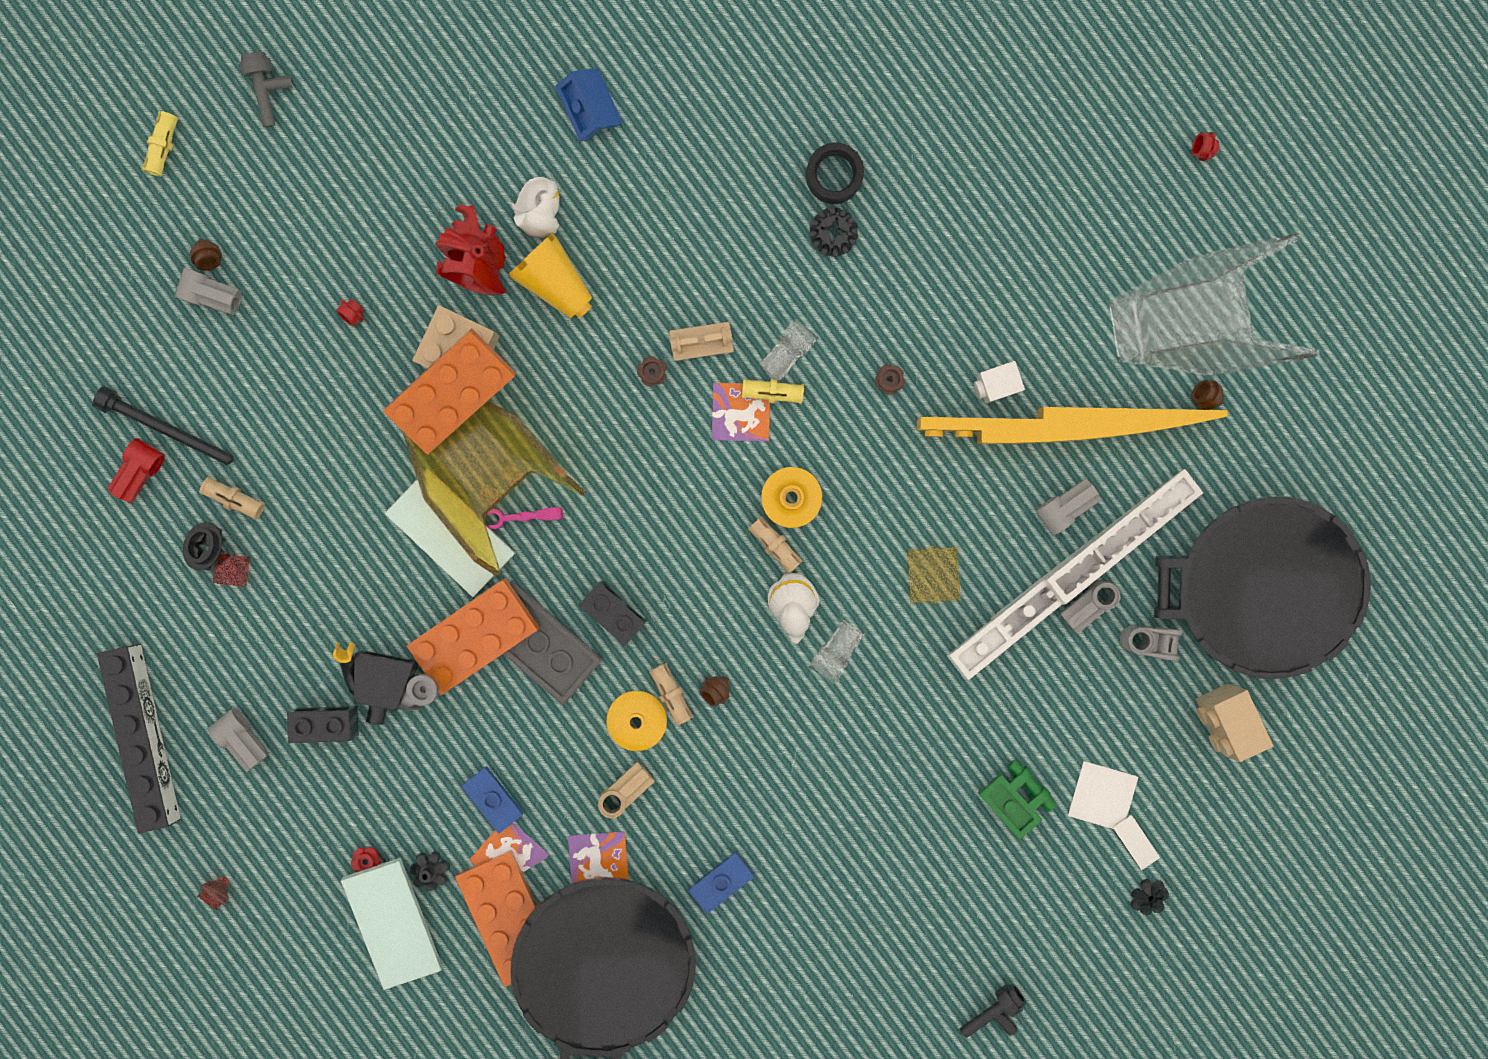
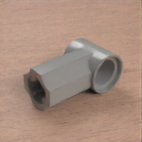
M183 268L174 297L199 306L203 304L212 307V309L234 315L240 306L242 291L211 280V277Z
M1084 479L1061 496L1057 495L1046 501L1035 511L1051 534L1056 535L1072 525L1076 517L1093 507L1101 499L1095 487L1087 479Z
M1096 580L1090 584L1087 591L1059 614L1072 630L1078 634L1106 610L1117 606L1121 598L1120 591L1114 584L1108 581ZM1103 587H1108L1110 597L1105 602H1099L1097 599L1098 591Z
M232 708L209 726L208 732L212 739L220 747L227 748L243 769L248 772L270 754L249 730L251 728L250 723L243 713L236 708Z

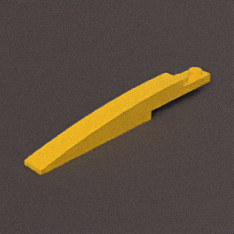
M1042 407L1038 409V419L920 417L917 419V431H925V437H943V431L955 432V437L964 438L973 437V432H977V444L1068 442L1175 428L1227 417L1228 410Z

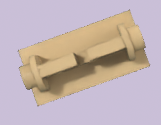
M729 322L669 331L674 361L734 352Z

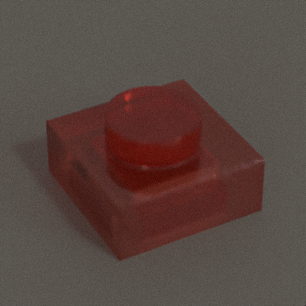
M227 553L219 554V564H215L213 583L241 587L247 586L250 556Z

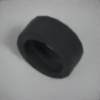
M839 142L826 143L817 148L809 158L806 169L807 186L812 195L821 202L829 204H840L853 198L860 189L864 177V165L858 152L849 145ZM829 156L843 157L852 167V180L841 191L827 190L820 184L817 178L819 164Z

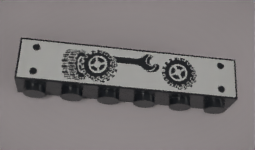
M141 643L97 653L137 832L139 834L169 827L180 821L181 817Z

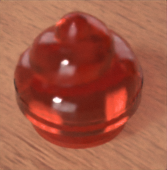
M218 878L216 881L210 880L202 884L200 887L202 891L197 897L215 910H218L221 905L225 906L229 900L228 878Z

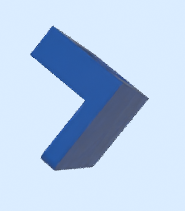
M599 69L572 71L555 86L580 142L591 139L602 129L618 127L622 124V120Z

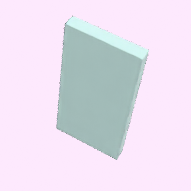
M427 469L385 513L472 597H475L516 554L512 548L492 529L488 528L473 511Z
M401 858L342 877V886L384 990L442 970L441 960Z

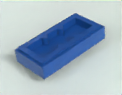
M487 766L461 786L498 833H501L524 814Z
M735 851L689 887L688 891L706 914H708L754 878L755 874Z

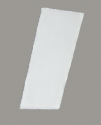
M1132 815L1113 827L1141 870L1160 858Z

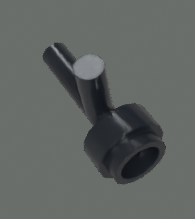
M1013 983L1009 986L1005 984L996 990L995 995L998 1001L960 1027L963 1036L968 1038L993 1019L1009 1036L1014 1035L1018 1027L1004 1012L1006 1011L1011 1017H1014L1023 1011L1026 1001L1020 990Z

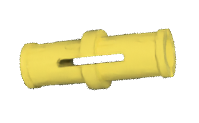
M158 111L153 134L147 140L149 147L142 166L143 172L162 177L166 157L173 148L171 141L178 117L167 112Z
M743 378L742 398L768 400V403L774 404L775 401L802 404L804 384L778 383L777 379H771L768 382Z

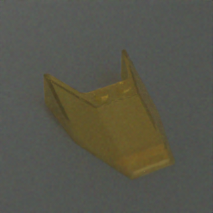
M489 401L481 406L428 455L403 432L425 502L470 558L495 576H498L501 571L485 525V516L531 473H538L581 496L587 493L516 415Z

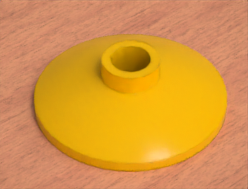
M798 467L782 468L774 472L765 482L761 494L762 506L767 516L774 523L787 528L801 527L812 521L818 514L822 504L821 487L816 478L804 469ZM788 492L796 493L797 501L791 504L786 501V494Z
M630 691L620 695L612 703L607 713V729L611 738L620 747L630 751H643L653 747L661 740L666 730V711L662 703L648 692ZM633 717H638L641 719L642 725L635 728L631 725L630 720Z

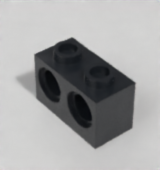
M603 581L599 582L579 604L583 610L624 646L647 622L646 619Z
M358 706L304 707L287 712L288 743L344 742L355 739L359 736Z

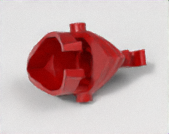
M461 204L455 207V211L462 213L464 216V221H453L451 223L453 229L446 227L445 233L439 234L440 240L436 241L435 245L448 258H445L443 263L437 262L436 275L476 293L484 295H502L506 293V289L502 285L498 274L499 270L504 268L506 256L504 254V245L500 242L499 237L495 236L497 228L492 225H485L484 230L481 231L473 205L465 206Z

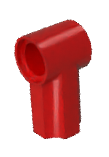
M139 438L132 440L124 450L122 455L124 462L107 488L110 494L127 503L134 502L147 479L158 472L165 460V454Z

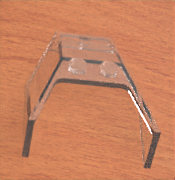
M1299 233L1193 256L1109 301L1118 360L1120 362L1215 376L1297 362L1320 356L1319 349L1257 339L1253 334L1244 283L1245 270L1300 239Z

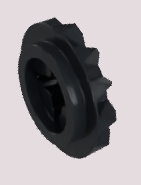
M839 207L826 208L814 217L810 225V240L815 249L826 256L837 257L844 255L856 243L858 237L857 223L849 212ZM835 220H838V230L846 234L837 235L833 244H830V233L821 229L831 228Z
M203 522L197 524L188 532L183 544V557L190 568L198 571L210 570L212 564H219V554L225 553L221 548L222 544L226 541L221 536L222 529L212 523ZM208 544L209 549L207 551L202 550L199 545Z

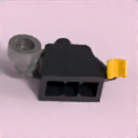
M337 642L333 657L340 663L342 675L349 693L354 695V702L369 705L366 722L384 725L387 709L418 710L421 706L428 705L437 698L439 694L438 682L429 674L415 676L419 665L416 660L364 650L356 652L354 657V643L350 642L346 651L340 647V642Z

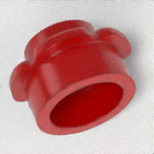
M1208 132V134L1199 133L1192 144V155L1198 157L1203 162L1215 157L1219 150V141L1215 138L1216 134L1214 132Z
M352 299L348 302L345 300L339 301L341 305L335 311L347 324L355 327L358 322L364 321L362 316L364 310L357 302Z
M372 847L358 848L353 853V859L351 860V867L354 872L381 864L379 853ZM367 859L368 864H364L363 860Z

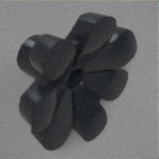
M433 851L429 858H427L425 853H420L416 857L417 864L413 863L411 865L410 873L417 876L413 881L417 888L425 884L428 891H433L437 888V884L444 885L447 883L448 877L443 873L450 869V864L448 861L439 863L440 854Z
M1143 879L1140 882L1142 890L1134 889L1131 893V896L1134 898L1130 902L1131 907L1136 911L1140 910L1143 915H1150L1152 911L1154 913L1162 912L1165 909L1163 901L1169 898V893L1161 880H1157L1152 886L1149 879Z

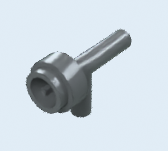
M254 52L241 56L242 61L239 62L241 75L245 77L252 76L263 127L275 126L268 91L292 88L290 75L265 79L264 74L273 72L271 60L266 57V53Z

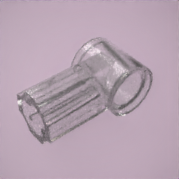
M795 318L779 337L780 341L759 366L779 382L789 372L795 362L806 355L819 337Z
M842 619L826 645H822L809 664V668L835 684L846 669L849 657L865 633Z

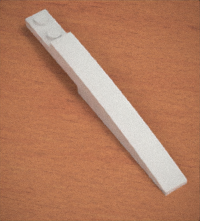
M1186 469L1181 470L992 616L987 624L949 653L947 657L964 679L969 680L1058 607L1067 604L1202 495V490Z

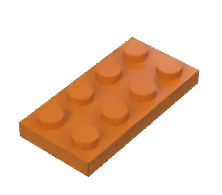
M471 328L384 408L383 413L428 455L513 379L516 372Z
M504 578L409 643L406 647L424 673L436 679L441 696L539 630L540 627L508 580Z
M512 850L460 872L455 876L504 987L511 985V957L516 938L529 915L537 907Z

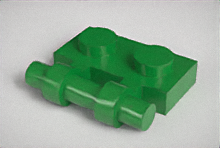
M1014 759L1007 766L1014 774L1011 780L1007 781L999 773L978 794L1021 840L1042 821L1035 810L1042 805L1047 812H1050L1057 804L1050 797L1051 793L1045 786L1041 787L1035 781L1030 769L1027 766L1023 767ZM1022 785L1032 794L1027 802L1016 791Z

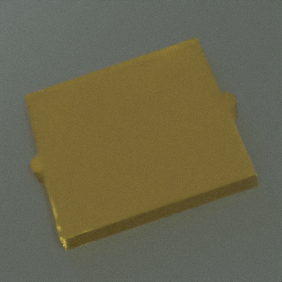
M931 545L929 549L907 550L910 603L932 602L933 604H938L939 601L961 600L957 547L935 548V546Z

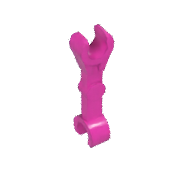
M561 507L544 508L534 513H530V511L518 512V514L505 515L498 509H491L486 512V515L495 513L499 516L498 524L487 525L490 529H499L504 526L506 521H531V519L536 518L537 520L545 521L563 519V509Z

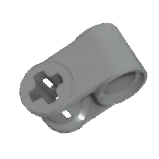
M1132 625L1123 629L1120 634V643L1126 651L1179 661L1180 656L1177 655L1179 636L1183 635V631L1163 627L1151 628ZM1140 632L1143 640L1141 645L1135 648L1132 639L1136 633Z

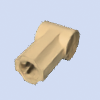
M637 761L618 780L601 793L598 802L599 811L607 818H617L655 780ZM607 796H617L621 801L620 807L616 810L606 808L604 799Z

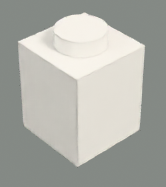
M1015 361L977 374V381L974 382L977 396L979 399L983 398L985 404L1025 390Z

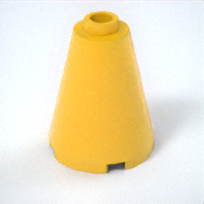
M553 232L508 274L515 282L570 319L574 315L580 319L592 307L589 303L592 299L591 294Z

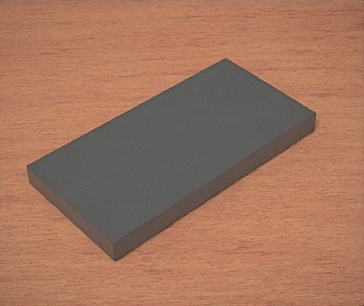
M511 580L509 582L540 629L503 654L560 704L564 705L600 664L603 658Z

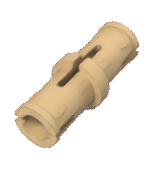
M207 477L203 481L199 490L201 495L222 503L225 509L237 510L254 520L260 517L265 507L264 502L241 493L240 488L236 486L231 488L211 477Z
M763 516L748 528L766 548L765 552L777 559L788 574L803 562L785 542L786 538L783 535L780 536Z
M667 662L650 670L649 672L661 693L659 697L662 702L666 703L676 726L693 718L694 716L682 695L683 689L674 680Z

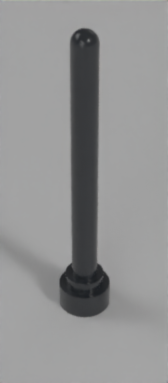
M102 386L93 399L92 406L104 413H114L116 411L223 464L229 465L234 460L231 453L121 401L117 391L109 387Z

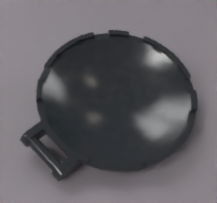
M1291 497L1254 499L1230 508L1214 519L1200 533L1187 556L1155 557V566L1158 567L1157 607H1154V617L1160 619H1185L1191 633L1203 649L1216 661L1238 673L1267 679L1294 677L1312 671V668L1327 660L1331 661L1349 644L1348 640L1354 634L1357 627L1361 626L1367 612L1371 591L1369 565L1364 551L1353 535L1354 533L1344 522L1326 509L1314 503ZM1171 568H1181L1180 606H1170Z
M610 877L587 879L556 891L540 903L529 915L513 947L510 969L512 990L523 1012V1017L538 1034H543L546 1038L553 1041L555 1046L560 1048L558 1059H574L569 1058L570 1054L621 1059L622 1053L631 1051V1047L645 1041L649 1043L662 1034L669 1027L668 1024L677 1013L683 1010L691 993L695 978V950L684 919L678 910L660 893L641 883L627 879Z

